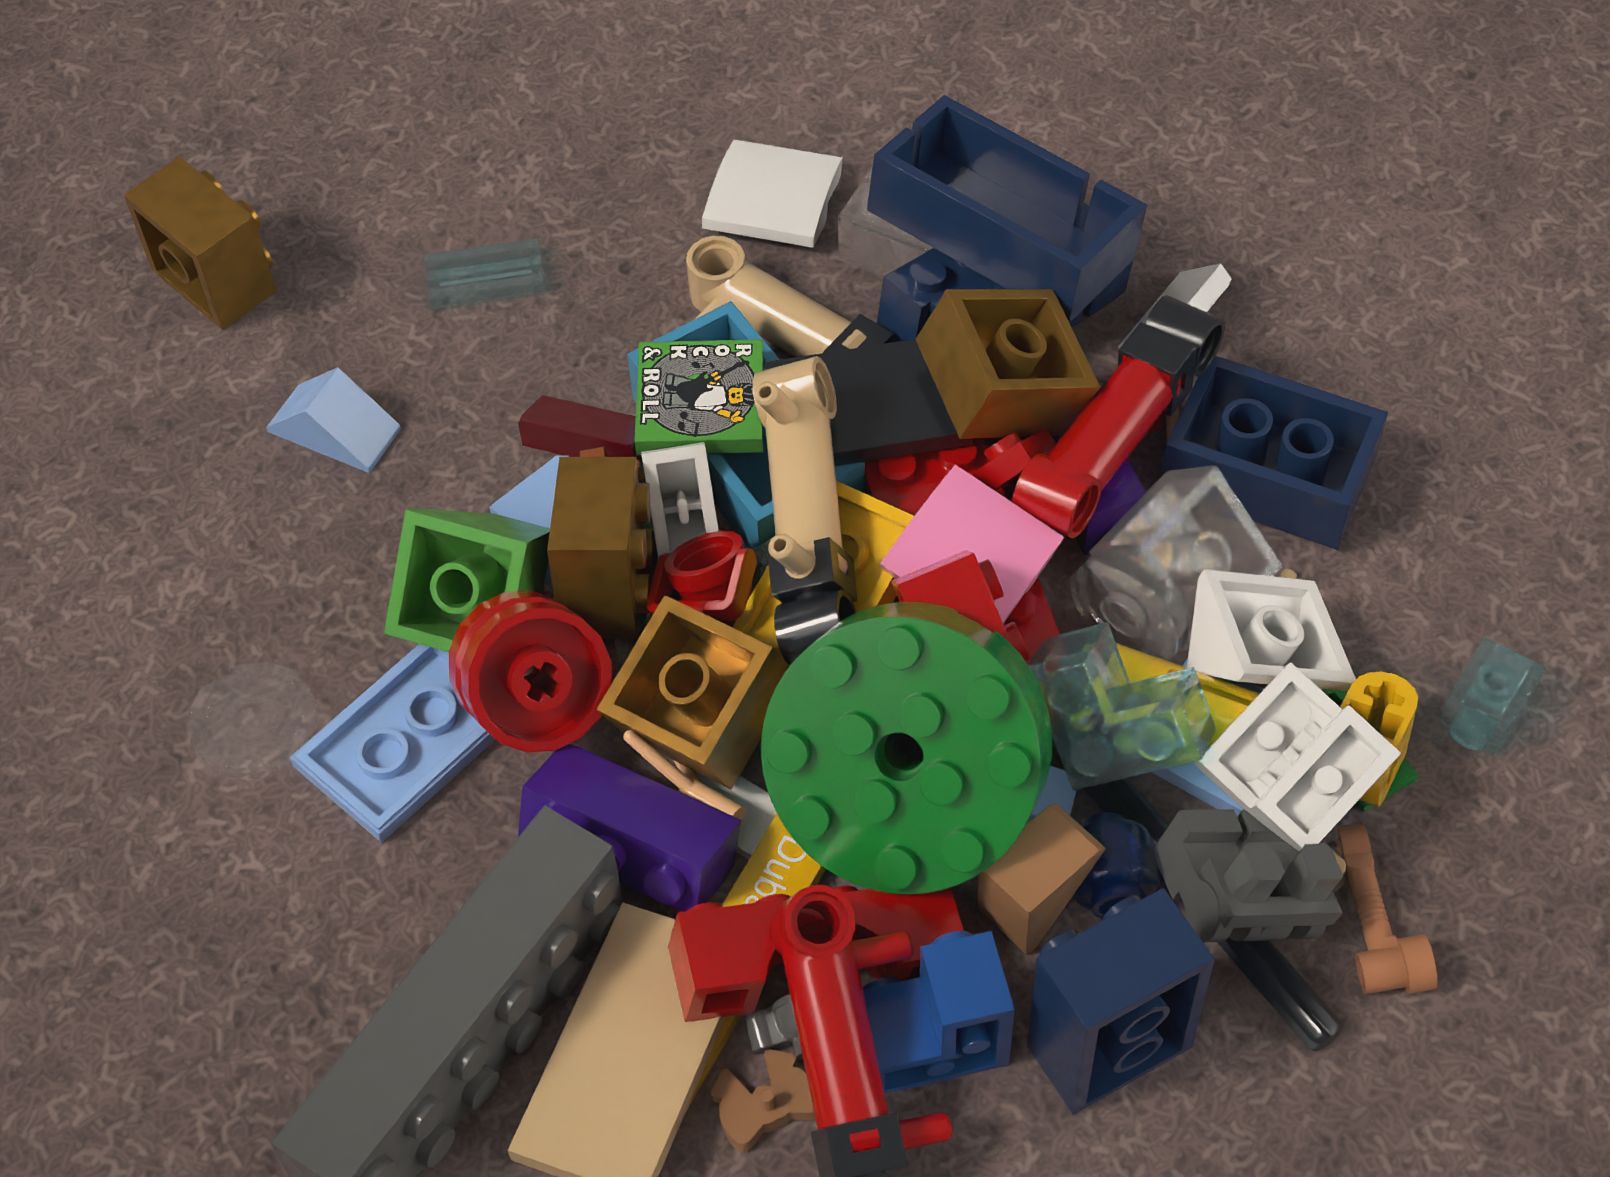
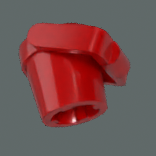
M717 531L692 538L678 546L673 552L661 554L658 558L646 603L647 609L654 614L664 595L671 597L674 588L682 598V600L676 601L733 627L736 620L744 613L747 601L754 590L752 580L757 563L754 550L751 548L746 549L739 534L733 531Z

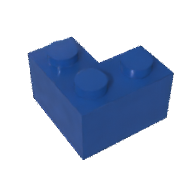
M955 931L936 938L931 944L921 946L920 977L901 981L896 977H885L874 980L862 988L884 1094L1009 1066L1015 1009L992 931L975 935L967 931Z

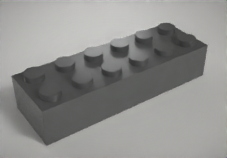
M543 806L271 1141V1145L289 1177H416L425 1165L433 1168L442 1161L453 1144L455 1138L453 1128L469 1108L478 1110L490 1099L499 1081V1073L497 1071L513 1051L521 1054L529 1048L541 1029L542 1013L555 996L563 999L574 990L584 971L583 960L597 942L603 945L620 910L619 908L622 902L624 903L612 845L549 807Z

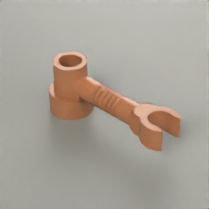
M1364 822L1336 826L1339 840H1335L1337 853L1346 862L1344 875L1348 879L1352 896L1354 897L1368 951L1355 953V966L1363 994L1404 988L1406 994L1436 990L1438 986L1437 970L1427 936L1425 934L1396 938V935L1393 936L1381 892L1379 891L1380 888L1374 871L1370 841Z

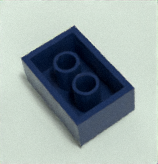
M1215 356L1209 368L1203 375L1197 378L1166 444L1160 489L1338 550L1377 457L1388 412Z
M1164 888L1142 900L1139 896H1130L1121 900L1107 911L1102 922L1080 934L1076 930H1068L1057 935L1042 948L1040 955L1037 956L1027 1047L1073 1115L1193 1047L1215 958Z

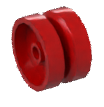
M534 591L504 592L478 604L458 626L449 649V681L460 705L500 744L526 753L556 751L582 738L602 716L596 709L612 684V661L601 636L579 615L569 610L558 600ZM534 665L533 671L529 675L524 676L526 671Z

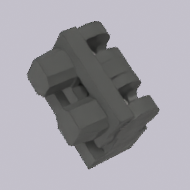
M1234 809L1179 810L1152 850L1154 859L1172 899L1183 901L1185 918L1203 943L1223 942L1228 937L1234 941L1283 940L1288 936L1296 940L1317 939L1324 933L1327 925H1334L1343 913L1333 892V889L1342 879L1343 873L1332 849L1327 844H1305L1298 851L1245 809H1242L1238 816H1236Z

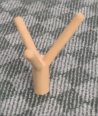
M628 730L624 733V740L680 789V793L741 820L742 824L746 816V808L703 784L694 770L674 761L676 766L633 730Z

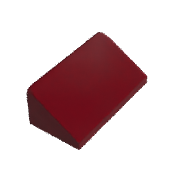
M542 395L522 414L518 422L522 446L569 457H580V451L604 447L608 457H636L640 463L642 460V455L636 454L635 447L636 416Z

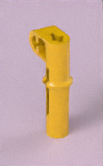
M1113 642L1105 650L1096 670L1090 693V702L1092 705L1210 747L1260 693ZM1380 671L1369 672L1359 676L1351 684L1340 706L1341 709L1348 705L1352 707L1373 728L1380 729L1379 733L1401 753L1359 799L1377 807H1380L1406 755L1419 698L1415 688L1406 679L1396 674Z

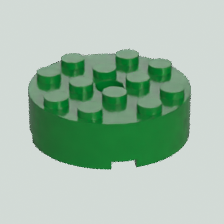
M897 602L857 612L825 632L794 660L777 684L768 704L761 737V759L767 791L774 809L789 834L810 857L833 874L853 884L885 893L923 894L944 890L974 878L993 865L1012 846L1025 827L1045 787L1052 757V730L1047 703L1041 687L1021 654L997 631L992 633L979 623L958 614L959 610L926 602ZM895 733H904L913 737L922 748L923 758L917 759V757L907 756L897 746L895 747L893 743Z

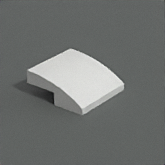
M733 140L722 160L712 185L702 217V229L814 247L827 219L828 201L841 176L842 157Z
M1290 662L1194 765L1253 817L1300 851L1305 844H1319L1401 753L1352 707L1348 705L1341 709Z

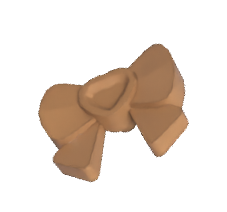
M766 1049L764 1056L771 1086H758L752 1095L729 1069L725 1068L719 1074L711 1089V1096L714 1102L719 1103V1118L723 1132L731 1145L739 1152H748L763 1133H768L778 1127H782L788 1124L791 1119L816 1120L807 1075L801 1068L796 1067L797 1061L794 1054Z

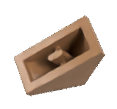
M1050 804L1025 825L1015 842L1001 858L988 869L978 874L977 909L1026 955L1030 954L1039 945L1106 848L1058 804Z

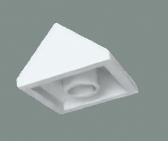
M1208 569L1202 571L1197 582L1187 668L1210 676L1237 682L1269 684L1291 662L1319 689L1349 690L1356 678L1315 581Z

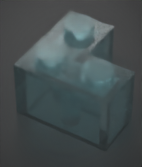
M1108 622L1045 638L1028 664L1046 700L1051 720L1052 737L1073 791L1202 760L1216 730L1195 668L1191 667L1130 683Z

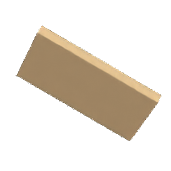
M622 902L620 910L613 921L507 1150L512 1161L557 1177L659 1176L726 1017H716L698 1021H684L668 950V943L675 919Z

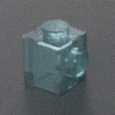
M1484 637L1449 693L1438 726L1448 730L1454 740L1466 748L1472 750L1485 749L1499 756L1533 700L1546 667Z

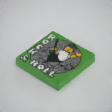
M763 339L639 342L635 422L636 454L641 455V452L701 442L705 443L706 453L763 452V424L759 418L753 396L754 374L764 370Z

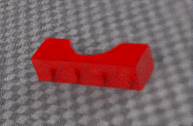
M854 886L834 888L839 890L850 901L854 910L855 931L852 941L905 931L911 936L914 952L910 960L864 968L876 980L885 977H896L901 981L920 977L921 946L931 944L936 938L944 934L964 931L951 887L923 894L885 893L874 889L858 890ZM773 894L763 897L755 903L725 907L717 902H707L695 905L687 911L677 913L668 943V950L685 1022L754 1013L766 977L783 963V957L776 950L771 938V922L776 910L791 896ZM800 909L797 917V926L800 934L807 941L814 944H823L828 935V925L825 918L813 909Z

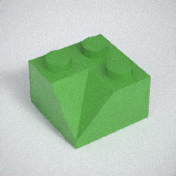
M423 508L406 509L384 634L449 652L458 626L478 604L504 592L534 591L542 594L549 561L547 548L550 528L492 513Z

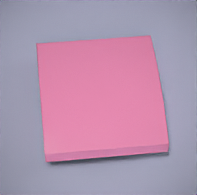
M954 465L880 563V567L897 579L962 551L974 552L978 563L989 559L997 574L1004 597L994 600L1004 624L1024 593L1028 592L1060 546L1064 536L957 465Z

